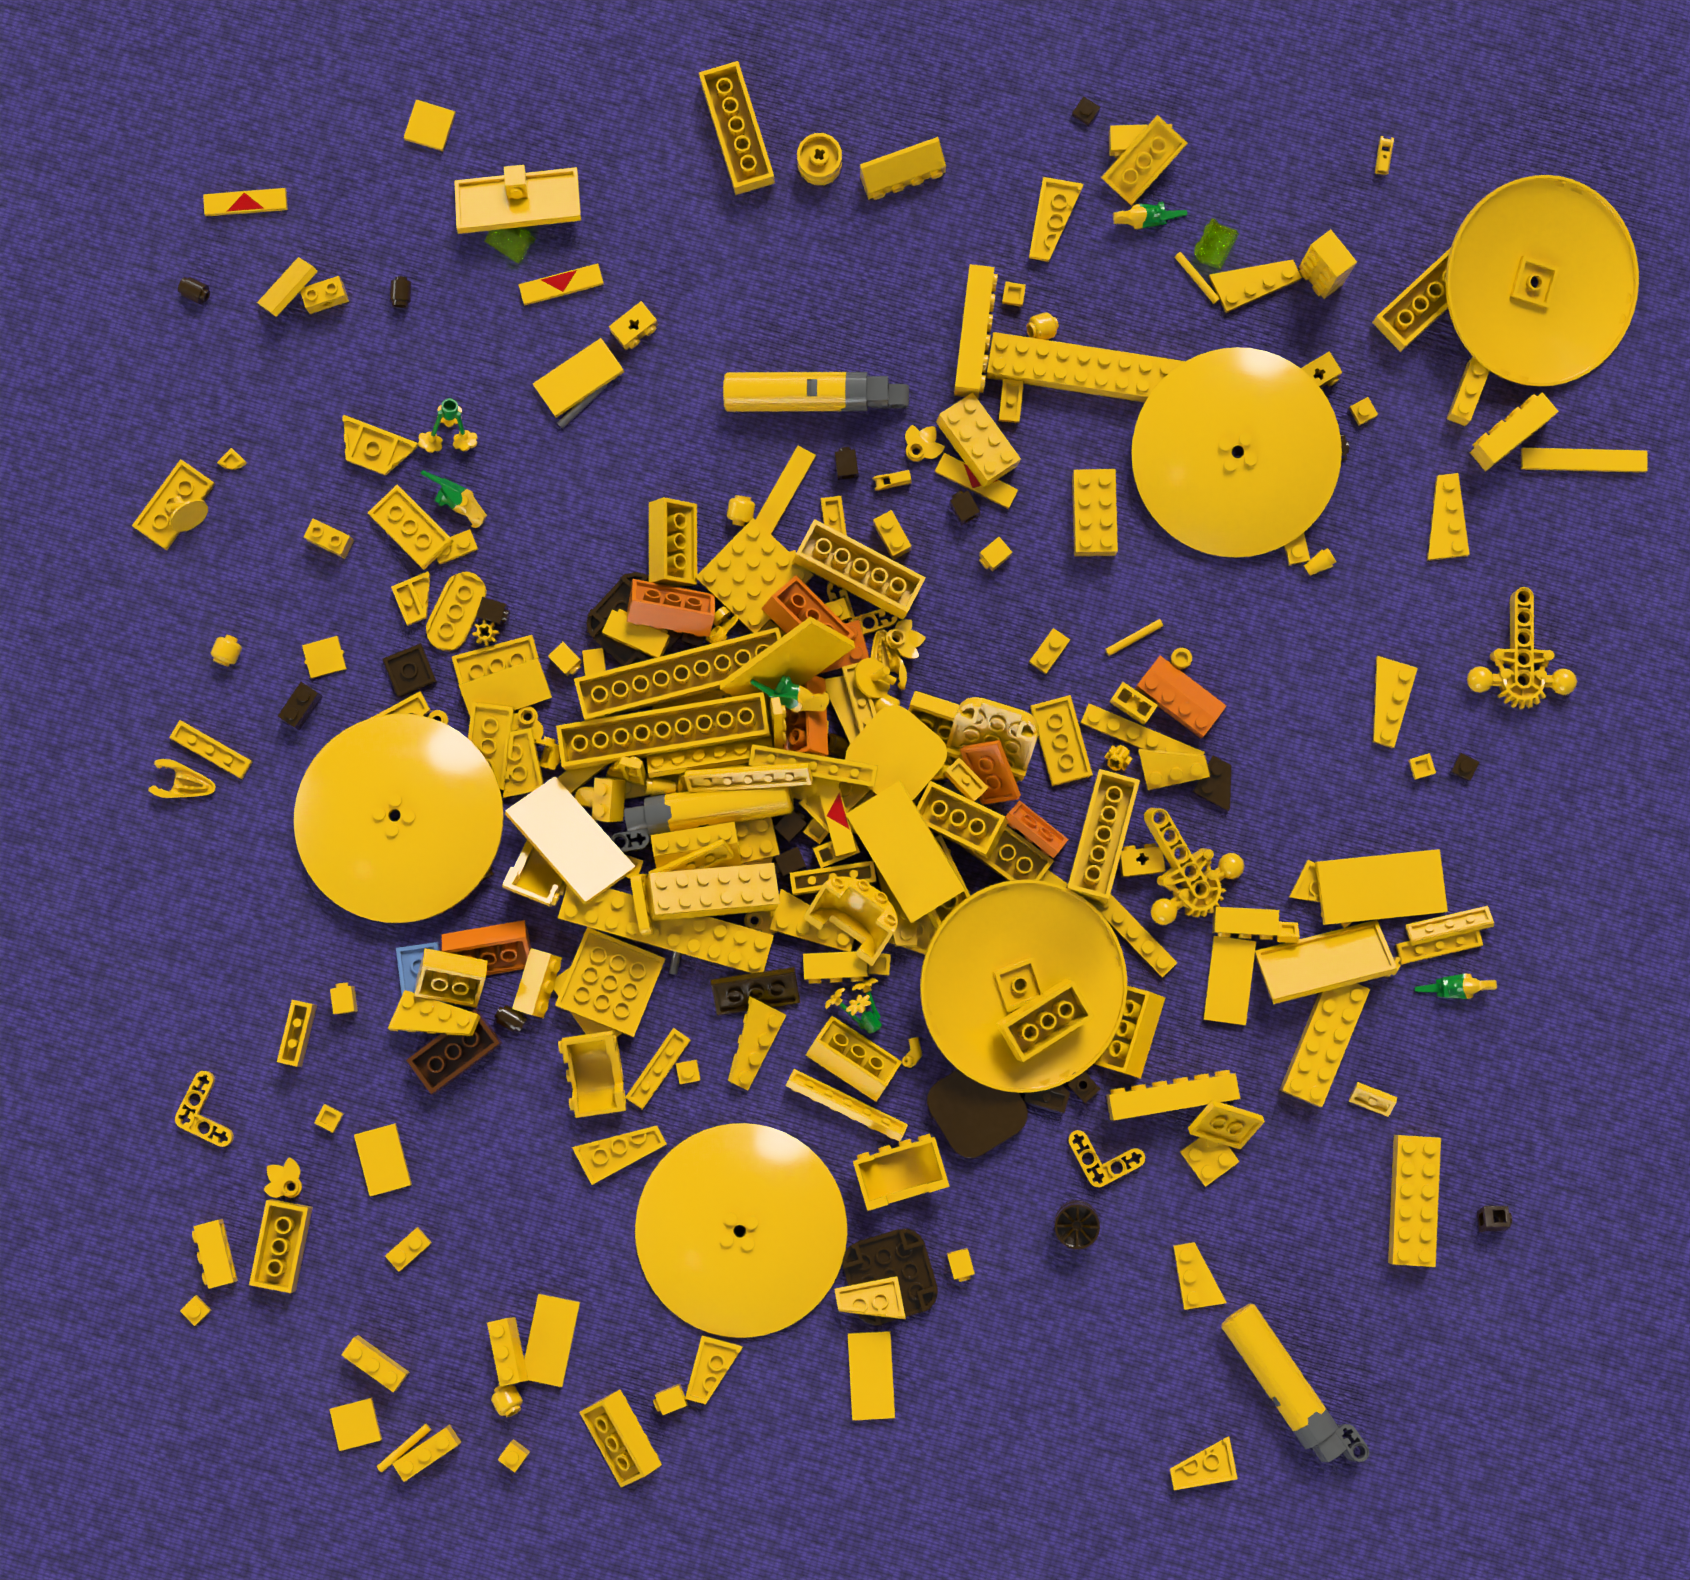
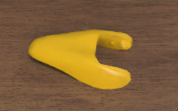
M883 629L878 630L874 636L870 658L878 660L884 666H887L891 672L897 673L900 681L898 687L901 690H905L907 672L897 649H892L887 645L885 636L888 632Z
M159 759L154 761V765L157 768L165 767L175 771L174 784L171 790L158 789L155 785L148 788V791L162 798L195 797L209 795L215 791V784L210 779L174 760Z

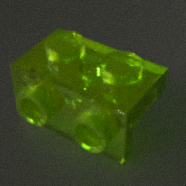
M1212 218L1210 223L1205 226L1200 242L1195 245L1194 255L1197 260L1205 265L1221 269L1239 235L1238 231L1220 225L1216 219Z
M517 227L490 230L484 242L516 263H521L529 246L536 239L531 236L528 230Z

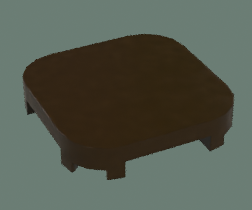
M643 572L626 573L620 577L617 584L593 609L591 608L587 615L586 624L591 637L622 666L654 659L638 650L608 638L602 633L612 610L618 612V609L627 612L632 580L637 579L649 582V576ZM666 629L671 639L663 656L682 637L684 632L677 633Z
M958 1069L936 1082L930 1088L927 1095V1105L952 1148L965 1158H975L988 1152L1017 1134L1025 1126L1028 1119V1110L1019 1093L988 1087L969 1078Z
M908 1228L896 1229L859 1240L851 1244L845 1251L843 1269L848 1286L897 1276L905 1317L925 1312L936 1302L938 1295L937 1283L925 1243L916 1231ZM858 1314L864 1322L872 1325H882L898 1319Z

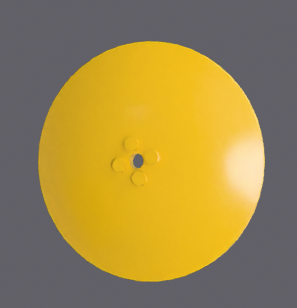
M1535 175L1508 182L1496 188L1478 202L1466 216L1456 233L1446 267L1447 305L1452 323L1462 343L1470 354L1490 372L1508 381L1528 386H1553L1567 383L1589 373L1608 358L1618 346L1630 325L1635 311L1639 287L1638 261L1632 238L1625 223L1613 206L1599 193L1585 184L1573 179L1553 175ZM1534 276L1538 279L1536 288L1531 285V279Z
M1236 347L1213 350L1195 356L1173 369L1159 382L1139 413L1132 439L1131 455L1134 479L1139 494L1152 517L1165 531L1181 543L1195 550L1221 557L1236 558L1250 557L1276 550L1299 537L1317 520L1327 506L1338 481L1342 448L1339 425L1329 400L1307 373L1278 355L1263 350ZM1233 447H1242L1244 453L1241 458H1235L1232 455Z
M412 714L382 715L364 720L345 729L327 743L313 759L301 781L294 808L295 839L301 860L308 874L319 889L337 905L353 914L373 921L386 923L415 922L431 918L454 907L465 899L483 880L497 855L501 842L504 819L503 801L499 784L489 762L481 751L459 731L447 724L424 716ZM398 810L401 814L400 819L395 822L391 821L390 813Z
M1012 880L994 884L977 891L958 904L945 917L933 935L927 948L921 971L920 997L926 1025L937 1047L958 1070L969 1078L988 1087L1007 1092H1037L1054 1088L1086 1071L1104 1053L1114 1038L1123 1017L1127 997V971L1123 952L1114 931L1103 915L1091 903L1075 892L1057 884L1038 880ZM1020 978L1023 979L1025 983L1024 988L1016 990L1015 981ZM1066 978L1073 980L1094 1018L1024 1062L1017 1060L996 1023Z
M748 1123L727 1124L709 1128L692 1135L679 1143L659 1162L651 1173L640 1197L636 1214L635 1239L640 1264L648 1283L662 1303L675 1315L690 1325L708 1333L735 1338L756 1337L777 1332L794 1324L812 1311L832 1287L843 1262L847 1243V1217L842 1195L834 1177L823 1161L809 1147L791 1135L771 1127ZM737 1225H743L746 1229L745 1236L737 1237L734 1234V1228Z

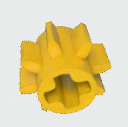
M483 620L482 625L475 624L477 632H473L472 635L479 637L476 641L477 644L483 641L486 647H488L489 642H497L494 637L499 634V631L493 630L495 627L493 622L487 625V622ZM485 630L488 631L490 635L488 637L483 636L481 632Z
M1112 745L1105 755V758L1108 759L1107 765L1115 771L1121 768L1125 771L1133 759L1129 757L1130 750L1122 745L1117 747Z

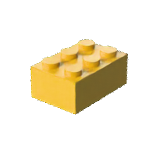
M425 948L416 978L414 996L477 1008L486 979L487 960Z

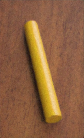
M1179 252L1175 259L1212 303L1218 302L1220 298L1185 256Z
M1158 619L1106 648L1105 651L1108 656H1111L1164 625Z
M427 1424L423 1425L378 1464V1470L380 1472L385 1471L430 1432L431 1428Z

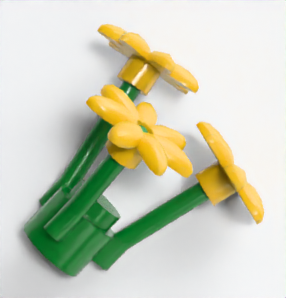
M871 978L864 980L863 983H856L852 990L863 989L866 996L858 995L857 1001L850 1000L849 1007L842 1003L843 1000L840 998L845 988L838 989L826 1001L825 1008L827 1009L831 1004L839 1005L858 1023L861 1029L865 1028L868 1034L877 1031L882 1026L879 1020L881 1016L876 1009L870 992L872 990L870 986L878 982V980ZM870 1005L873 1013L871 1011L866 1012L865 1006ZM857 1011L862 1013L861 1020L855 1015Z

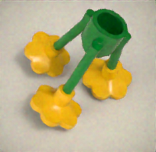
M448 398L438 407V416L432 432L419 434L418 445L429 453L441 451L443 440L436 434L440 423H444L446 427L458 424L460 432L453 437V447L455 449L468 451L470 448H474L477 445L476 440L478 437L476 433L464 430L461 418L462 409L455 400Z

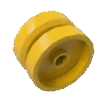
M814 133L807 136L800 143L797 150V163L801 176L808 183L814 185L829 184L839 176L842 169V150L839 143L832 136L825 133Z

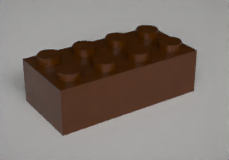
M478 1009L471 1011L480 1016L473 1036L447 1035L442 1033L406 1060L430 1094H436L503 1044Z

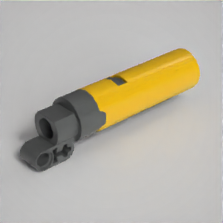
M727 372L724 375L723 381L724 408L727 412L868 411V407L908 408L909 385L889 384V376H868V372Z
M791 786L690 793L682 791L646 797L644 799V806L624 809L628 831L614 834L611 840L616 844L619 838H624L626 844L620 850L623 853L648 849L652 844L651 835L791 814L794 810ZM640 835L646 837V840H644L642 844L639 842L631 841V839H640Z
M1248 1304L1225 1319L1221 1325L1222 1329L1305 1449L1312 1448L1321 1462H1330L1342 1453L1352 1462H1363L1369 1457V1448L1357 1430L1350 1424L1337 1425L1255 1304ZM1356 1446L1360 1449V1455L1357 1458L1353 1454Z

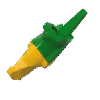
M1158 202V205L1136 204L1128 211L1114 212L1113 221L1114 224H1128L1138 230L1167 224V220L1188 214L1187 210L1165 211L1164 202Z
M424 470L421 471L422 475L442 486L435 498V502L439 503V506L448 505L455 512L467 516L473 528H478L484 523L487 515L474 498L471 490Z
M783 675L775 690L753 679L750 682L768 694L770 698L779 697L780 703L794 712L825 711L829 704L830 698L828 693L824 691L823 694H813L805 687L793 684L789 676Z
M1460 974L1437 979L1436 984L1415 987V992L1437 993L1438 997L1470 999L1478 991L1496 990L1497 981H1480L1472 978L1471 974Z

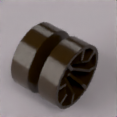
M1070 1200L1061 1205L1056 1212L1054 1219L1055 1232L1063 1245L1071 1249H1084L1095 1242L1100 1232V1222L1098 1214L1092 1205L1083 1200Z

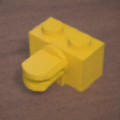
M612 777L595 778L594 787L579 788L575 799L581 806L592 808L593 820L604 822L623 821L626 779Z

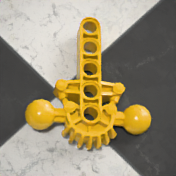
M1521 587L1510 596V649H1496L1490 654V659L1499 667L1500 672L1492 674L1488 668L1479 666L1471 669L1467 676L1468 686L1473 691L1482 693L1488 691L1491 686H1499L1501 693L1498 694V697L1505 696V704L1511 701L1512 708L1518 704L1520 709H1523L1525 704L1528 708L1533 707V703L1539 704L1540 699L1546 697L1542 691L1544 687L1552 688L1558 694L1567 695L1574 691L1577 684L1576 675L1568 669H1558L1552 675H1547L1545 668L1548 667L1549 661L1554 658V653L1551 650L1534 649V595L1529 588ZM1519 593L1525 596V603L1519 601ZM1518 614L1524 615L1526 618L1525 623L1519 622ZM1519 634L1525 637V644H1521L1518 641ZM1519 655L1526 659L1525 665L1519 663ZM1503 664L1510 665V669H1505ZM1539 664L1540 669L1534 672V665ZM1518 676L1525 678V686L1519 684Z
M1149 808L1144 814V821L1171 866L1168 871L1157 878V883L1173 891L1174 897L1171 900L1162 898L1155 901L1150 911L1152 919L1160 925L1170 924L1175 920L1177 910L1183 906L1185 907V915L1188 916L1192 914L1193 917H1199V915L1205 917L1207 912L1214 913L1213 907H1220L1218 900H1224L1220 896L1221 892L1224 893L1226 891L1221 888L1220 881L1224 878H1238L1244 871L1243 859L1235 853L1225 854L1219 859L1218 868L1211 870L1210 864H1212L1211 859L1214 856L1213 851L1201 848L1191 854L1168 812L1160 808ZM1156 813L1159 814V820L1157 823L1154 821V815ZM1168 830L1170 834L1169 839L1165 840L1164 834ZM1178 848L1180 851V855L1178 858H1175L1174 853L1175 850ZM1187 866H1189L1190 873L1188 876L1185 875V869ZM1180 883L1182 887L1177 888L1176 884ZM1199 884L1200 891L1196 894L1195 887Z

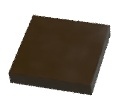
M421 643L382 659L398 698L437 682Z

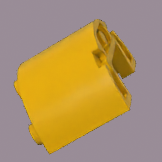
M527 840L514 868L510 867L502 887L552 907L556 906L560 895H564L567 884Z
M842 876L831 878L823 884L803 919L819 930L829 920L862 943L855 955L870 966L874 965L898 924L895 909L885 893L878 891L866 880Z
M614 1030L564 1037L562 1041H558L559 1052L563 1054V1061L568 1063L569 1067L566 1070L567 1082L572 1083L573 1089L572 1098H569V1106L571 1111L574 1110L575 1118L626 1111L623 1070L616 1035H613L615 1034Z
M926 1134L919 1136V1141L911 1142V1139L898 1142L899 1146L895 1148L887 1145L878 1148L879 1152L869 1155V1152L856 1155L857 1160H854L853 1164L867 1211L926 1192L930 1193L950 1187L935 1137Z

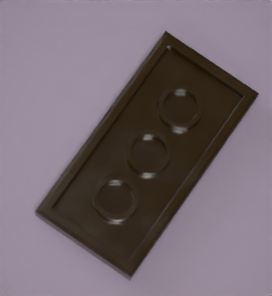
M795 967L711 980L717 1015L748 1011L749 996L770 1007L800 1003Z

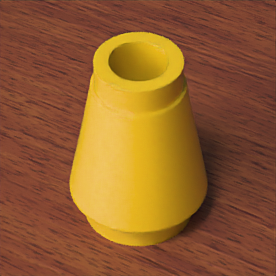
M1328 548L1324 551L1322 549L1304 567L1311 576L1333 567L1336 560Z
M646 777L645 794L658 796L676 793V781L660 777Z

